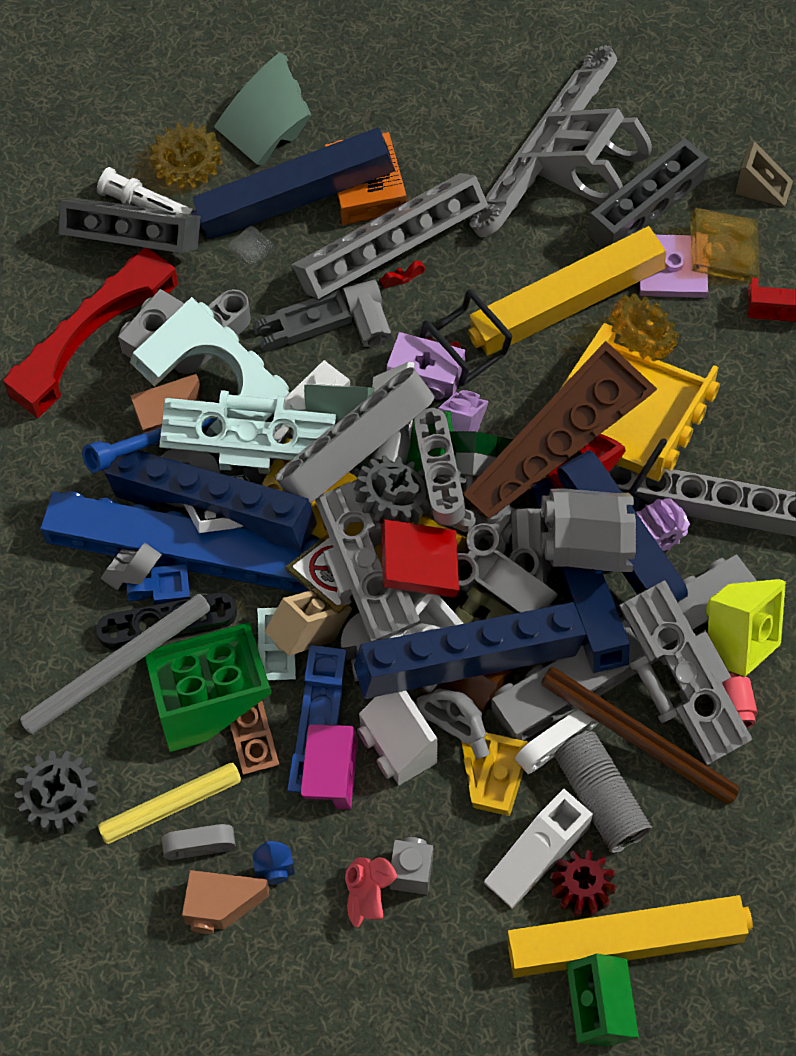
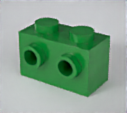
M593 954L567 963L577 1043L613 1046L639 1038L627 959Z

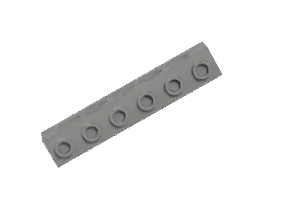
M459 173L291 265L304 292L309 296L320 299L488 206V203L475 175Z

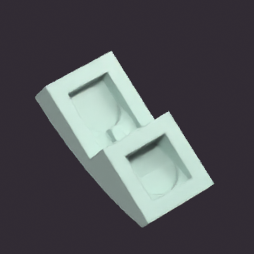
M257 608L258 651L268 681L296 680V655L289 656L275 645V642L264 632L277 608Z

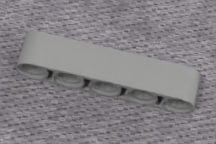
M414 367L400 371L287 463L276 475L277 482L285 492L308 498L310 503L313 502L432 403L435 396Z

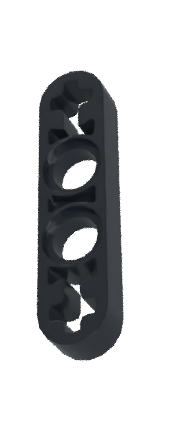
M226 593L203 595L210 605V613H206L207 621H202V617H200L172 638L230 626L237 617V605L234 598ZM191 598L105 615L96 625L99 641L106 648L119 649L143 632L139 629V626L144 619L153 617L160 621ZM223 603L225 608L231 609L225 610V616L218 617L217 612H213L216 610L217 604ZM132 620V626L136 635L130 636L129 629H127L129 628L127 621ZM110 625H116L120 630L117 632L116 638H110V635L106 633L109 631Z

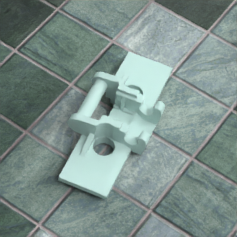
M223 390L220 393L219 403L165 398L159 447L219 453L220 470L231 471L232 465L258 467L260 474H270L271 459L290 461L335 425L336 414L286 410L284 396H278L277 399L229 395V391ZM228 409L274 413V419L272 422L227 418ZM209 418H216L222 423V431L215 437H208L202 432V425ZM283 425L290 426L294 431L292 440L286 444L277 443L274 440L275 433L283 428Z

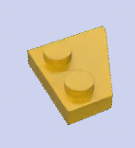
M486 732L487 736L484 739L490 754L476 759L470 743L464 744L461 741L473 807L510 816L524 769L515 761V757L529 742Z

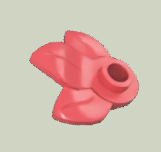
M358 857L346 870L345 881L349 890L347 902L348 916L351 923L357 928L361 925L364 918L372 920L383 918L380 889L389 886L397 878L394 867L387 859L377 857L371 861L368 858Z

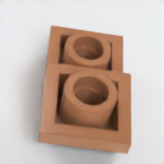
M261 701L230 724L243 775L279 766L263 701Z

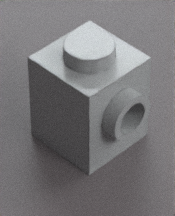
M406 837L404 841L395 840L391 865L396 871L397 878L389 885L391 890L428 895L433 863V845H429L425 840L416 837Z

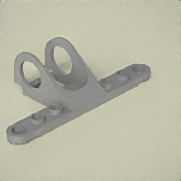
M600 46L599 50L595 48L594 53L591 51L590 55L586 56L583 66L571 76L485 197L488 206L478 211L477 214L472 215L473 218L470 219L469 224L477 236H489L503 225L510 213L518 206L519 200L526 190L535 182L537 175L601 205L620 190L623 185L608 160H596L600 152L604 151L612 156L617 155L631 162L643 161L650 155L652 150L651 140L637 117L624 118L618 108L584 110L591 98L597 94L600 85L617 62V56L610 46ZM618 126L633 135L638 143L637 151L623 150L609 140ZM587 145L584 151H571L575 146ZM587 167L599 173L608 183L610 192L599 193L589 189L579 180L575 168Z

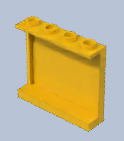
M604 323L562 387L605 341L649 380L657 390L601 434L625 446L626 452L616 465L638 474L659 441L665 438L667 443L646 476L659 482L666 470L672 471L679 457L678 449L680 446L686 448L693 433L692 426L694 423L697 425L701 423L706 412L707 405L705 404L707 401L713 402L720 387V383L716 382L719 367L713 366L708 376L703 378L614 343L617 327Z

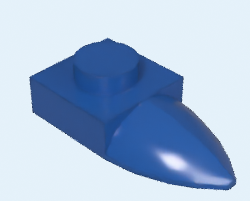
M267 841L254 851L252 858L256 878L266 879L268 885L283 883L288 880L289 875L295 874L291 849L287 845L280 842Z

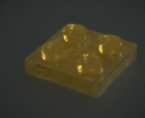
M695 208L690 215L692 271L743 281H751V277L758 278L760 276L758 220Z

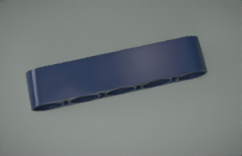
M590 450L557 468V475L564 489L622 493L599 458ZM626 505L627 514H635L636 554L635 559H628L633 564V571L622 572L637 595L665 580L677 603L688 597V590L683 579L633 507Z

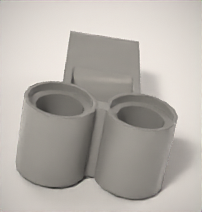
M480 523L469 530L467 545L470 551L468 554L458 553L457 559L458 569L463 565H471L472 574L468 579L459 581V590L468 592L473 584L481 585L519 613L550 606L558 594L504 555L506 543L493 526ZM487 535L494 536L493 546L489 550L480 551L478 548L480 539Z

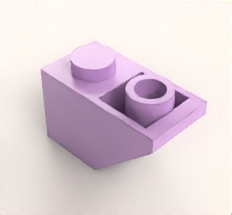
M462 390L459 393L453 394L438 409L441 411H451L454 431L478 432L489 401L479 399L480 395L475 392Z

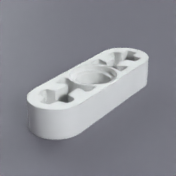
M577 709L524 746L515 757V761L527 774H530L553 759L555 752L565 742L579 734L589 732L599 722Z

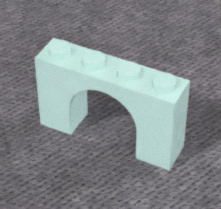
M192 297L133 352L130 363L155 387L184 359L194 355H211L225 362L233 371L238 384V396L277 399L278 396L286 397L290 394L288 385L278 375L272 376L263 367L264 362L255 352H248L239 343V338L233 330L227 326L222 327L214 319L212 310L203 302L197 303ZM228 409L227 418L268 422L274 416V413ZM217 419L208 428L205 435L208 437L219 435L222 431V423Z

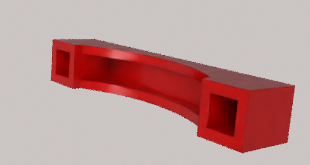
M146 247L138 254L132 255L127 260L125 266L116 275L107 278L102 288L91 298L85 299L68 320L60 322L51 336L44 342L37 344L20 365L10 369L3 380L8 396L38 419L62 396L59 389L61 376L81 344L112 318L127 310L143 305L159 289L169 294L179 285L175 267Z

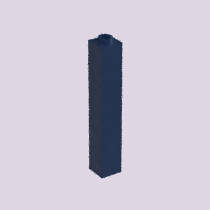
M377 127L194 196L193 201L196 210L192 211L191 214L201 216L199 230L203 229L209 239L220 237L395 172L388 145L380 128Z
M547 478L540 480L531 487V505L533 509H541L542 496H549L550 489H557ZM545 522V532H548V523ZM569 566L554 567L567 603L574 602L586 631L582 645L593 674L629 665L630 643L602 570Z

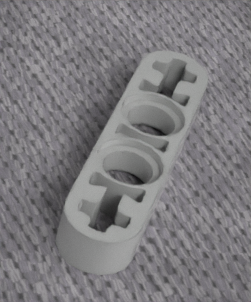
M427 408L415 417L414 424L432 515L439 524L454 525L464 518L465 503L447 418L440 409ZM429 424L435 425L436 434L429 435ZM434 448L446 450L443 455L438 457H432L427 454ZM446 474L452 477L449 482L444 484L433 482V479L439 475ZM450 496L451 509H445L443 497Z

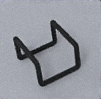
M471 289L466 291L462 306L433 326L431 322L425 320L422 323L419 335L420 338L428 339L433 335L462 368L459 378L460 386L466 385L505 356L512 341L510 331ZM472 299L505 336L502 349L468 374L469 366L439 333V330L464 313Z

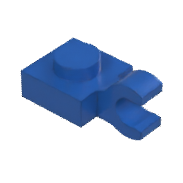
M187 564L153 567L151 569V578H145L140 585L126 583L129 602L146 600L149 597H153L154 605L190 598Z

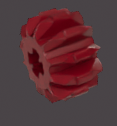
M590 849L586 850L584 859H580L578 853L574 850L569 854V862L559 859L556 865L559 871L552 872L550 881L556 884L551 891L552 897H563L560 903L562 910L568 909L571 904H574V915L576 917H580L583 906L587 907V911L591 916L597 914V905L607 908L610 904V899L607 895L615 894L616 885L610 882L615 876L614 870L603 869L606 864L604 856L598 858L595 862L592 861V851ZM580 877L588 878L587 889L579 888Z

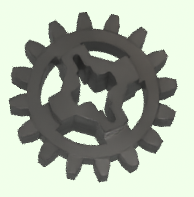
M386 455L382 456L380 464L376 460L371 459L367 467L362 466L356 480L354 490L358 493L355 500L358 503H365L362 512L364 514L373 512L375 514L373 521L375 522L383 518L408 523L410 520L414 524H419L421 517H426L431 508L426 480H423L425 477L424 470L416 472L414 470V462L411 461L404 465L399 456L396 457L395 462H390Z
M54 750L50 751L49 760L46 761L37 755L35 757L36 767L32 768L27 765L23 767L27 778H17L16 780L18 787L23 790L14 793L17 803H21L18 808L23 817L29 816L28 822L33 828L41 822V828L44 833H48L52 826H56L59 833L63 834L65 824L68 823L77 829L79 827L77 818L82 816L89 819L91 815L87 806H97L98 803L96 797L91 794L99 791L97 782L92 780L95 777L92 768H85L86 764L82 757H78L72 762V756L69 751H65L61 759L57 758ZM72 774L81 781V788H78L77 784L71 783ZM59 786H62L63 792L57 791ZM50 791L56 792L55 796H51ZM33 796H36L37 799H42V811L34 805Z

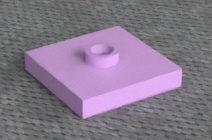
M656 235L666 250L665 269L639 281V295L707 298V236Z

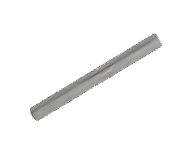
M197 594L21 716V724L28 733L34 734L208 613L210 605L201 594Z

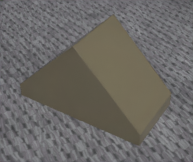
M755 141L750 142L741 167L735 194L785 207L793 180Z

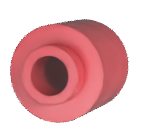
M733 672L729 673L731 678L722 682L746 728H750L756 724L755 716L758 714L750 678Z

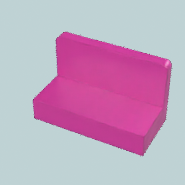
M309 725L301 786L303 798L332 800L337 809L351 810L358 737L353 726Z

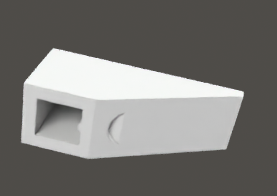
M563 789L537 815L485 879L484 884L513 909L557 861L590 829L593 814Z

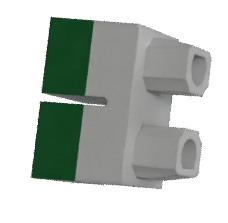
M449 431L452 446L456 447L455 460L457 469L461 471L460 477L466 479V483H461L463 493L513 439L477 431Z

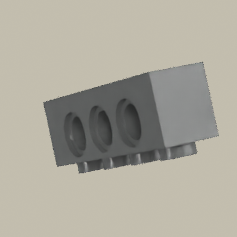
M683 138L590 213L587 235L603 249L647 227L703 182L708 157L686 138Z
M74 198L61 201L58 234L185 253L198 249L201 216Z

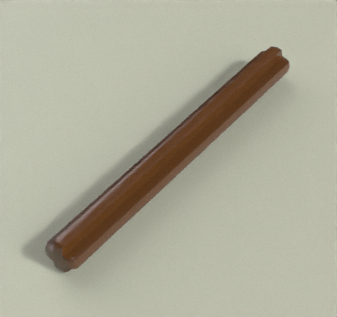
M555 667L548 669L542 678L541 684L543 687L723 803L730 804L736 799L740 790L738 785Z

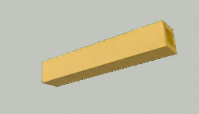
M647 226L487 307L512 334L510 344L512 345L665 269L666 250L652 229ZM481 309L470 314L471 329L467 331L474 347H482L487 356L501 350L505 336Z
M737 895L508 930L507 944L513 978L567 970V963L593 954L634 960L744 943L749 934L748 931L753 928L749 907H743L741 897Z

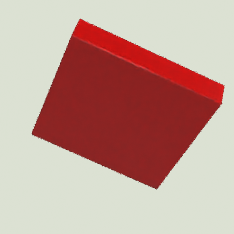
M385 519L381 527L383 587L456 597L459 591L456 530Z

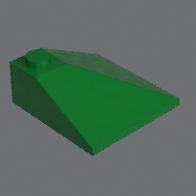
M250 622L160 646L145 656L161 724L170 752L207 742L272 694Z

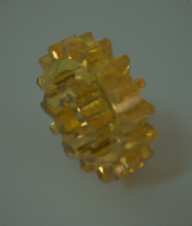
M179 122L176 124V130L174 131L168 127L164 128L166 136L156 135V145H151L152 167L156 169L158 178L165 176L167 185L178 181V186L182 189L185 182H190L192 188H195L197 180L200 179L202 182L207 183L208 173L211 175L217 174L216 165L222 164L220 142L216 141L214 132L207 134L205 125L195 129L194 122H190L187 128H183Z
M625 294L609 311L611 316L608 318V321L615 324L611 330L621 336L618 341L625 343L631 353L637 350L642 359L649 355L650 359L654 362L658 358L664 360L678 345L676 340L679 337V333L673 330L676 324L667 320L668 312H662L663 310L659 307L658 303L649 304V300L645 296L639 300L636 294H632L630 297Z

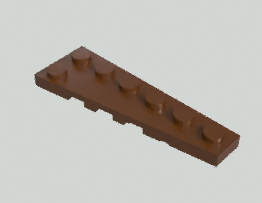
M605 341L463 493L464 500L486 521L490 520L646 400L657 388Z

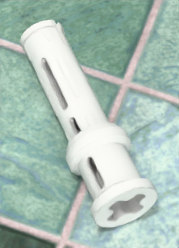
M111 167L104 170L98 181L97 193L99 195L112 196L121 200L123 205H136L143 208L170 211L152 203L155 202L173 210L170 212L192 215L191 212L195 211L193 208H188L142 187V183L136 178L127 179L116 174L115 169Z

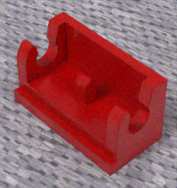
M751 277V283L748 286L747 318L796 322V289L759 287L758 278Z

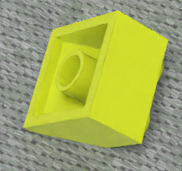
M775 579L727 584L709 599L706 606V615L709 616L707 634L728 671L746 677L780 646L786 581Z

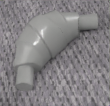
M439 688L432 693L417 698V702L414 704L425 720L435 723L439 728L459 738L464 744L470 743L476 759L490 754L484 739L487 735L482 721V712L467 695Z

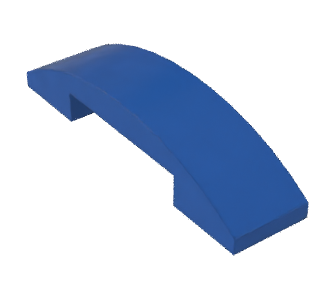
M314 645L309 647L304 679V697L296 749L292 757L288 792L301 793L309 725H338L345 675L346 649Z

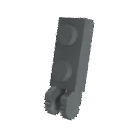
M335 290L320 299L312 298L277 310L275 314L254 322L252 327L255 334L261 335L276 330L281 326L282 331L268 335L260 341L263 352H268L285 346L287 343L290 345L352 323V316L340 290Z

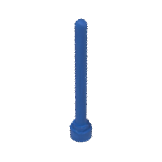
M207 419L203 423L202 428L212 425L217 419ZM161 428L113 444L96 441L85 445L82 450L83 461L91 472L95 473L107 469L117 457L160 443Z

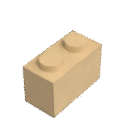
M314 589L283 598L264 632L275 642V645L281 651L290 656L309 650L310 645L321 646L333 642L351 613L352 608L342 603L336 605L319 589Z

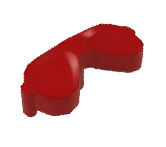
M414 261L405 273L402 268H397L396 273L387 272L383 278H379V281L383 288L402 285L419 274H423L426 268L421 261Z

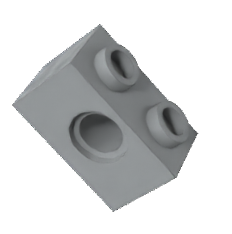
M159 289L152 298H148L143 303L138 315L122 327L118 336L122 353L131 358L133 352L155 332L150 330L160 328L185 303Z

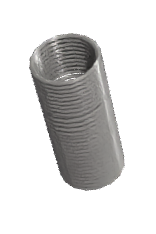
M593 731L585 732L571 738L560 746L555 752L554 758H556L560 768L564 771L563 774L566 775L565 777H567L570 785H572L574 792L577 793L581 801L580 803H583L582 805L593 814L592 822L596 829H598L597 832H600L601 838L604 839L603 842H606L605 845H607L609 851L612 853L620 852L625 848L621 847L623 844H619L622 840L629 836L632 837L631 840H635L633 843H638L651 832L652 826L648 819H646V816H644L640 806H638L639 803L636 802L637 800L630 793L631 790L627 787L623 777L620 776L618 769L615 768L616 765L611 761L612 758H610L602 742L598 739L597 733Z

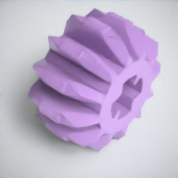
M671 498L657 499L653 504L645 505V508L641 511H636L663 551H670L671 547L679 544L680 539L688 533L687 529L690 523L687 520V515Z

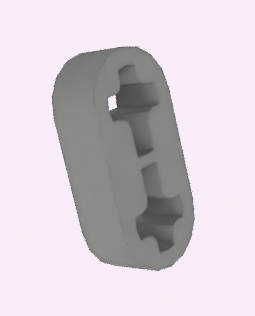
M225 824L173 831L163 835L161 838L163 857L168 860L227 852L233 850L236 846L234 828Z

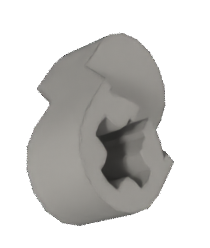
M146 543L138 551L121 549L100 579L117 591L123 583L140 585L162 554Z

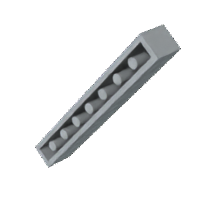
M737 554L727 560L724 558L716 560L707 568V572L697 578L690 576L683 580L688 590V597L678 602L695 635L704 630L708 631L709 616L706 615V606L711 596L716 595L727 584L757 581ZM623 615L620 619L630 643V663L645 653ZM664 628L659 632L657 639L663 649L670 650L676 646L677 635L672 629ZM582 645L576 656L558 659L546 667L539 665L526 674L525 679L513 686L512 683H509L495 692L494 698H492L491 712L509 738L525 741L577 710L576 707L542 686V678L551 667H555L598 696L638 672L636 669L632 670L630 665L593 674ZM659 658L650 661V665L659 661Z

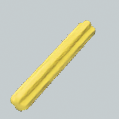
M228 763L98 825L100 834L104 842L110 844L238 784L241 781L239 771L234 763Z

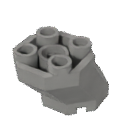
M550 489L549 496H542L541 499L542 518H545V522L548 523V532H542L541 551L542 554H545V559L550 560L553 567L569 566L613 572H632L633 564L628 559H635L636 518L635 514H627L626 505H634L633 496L630 493Z

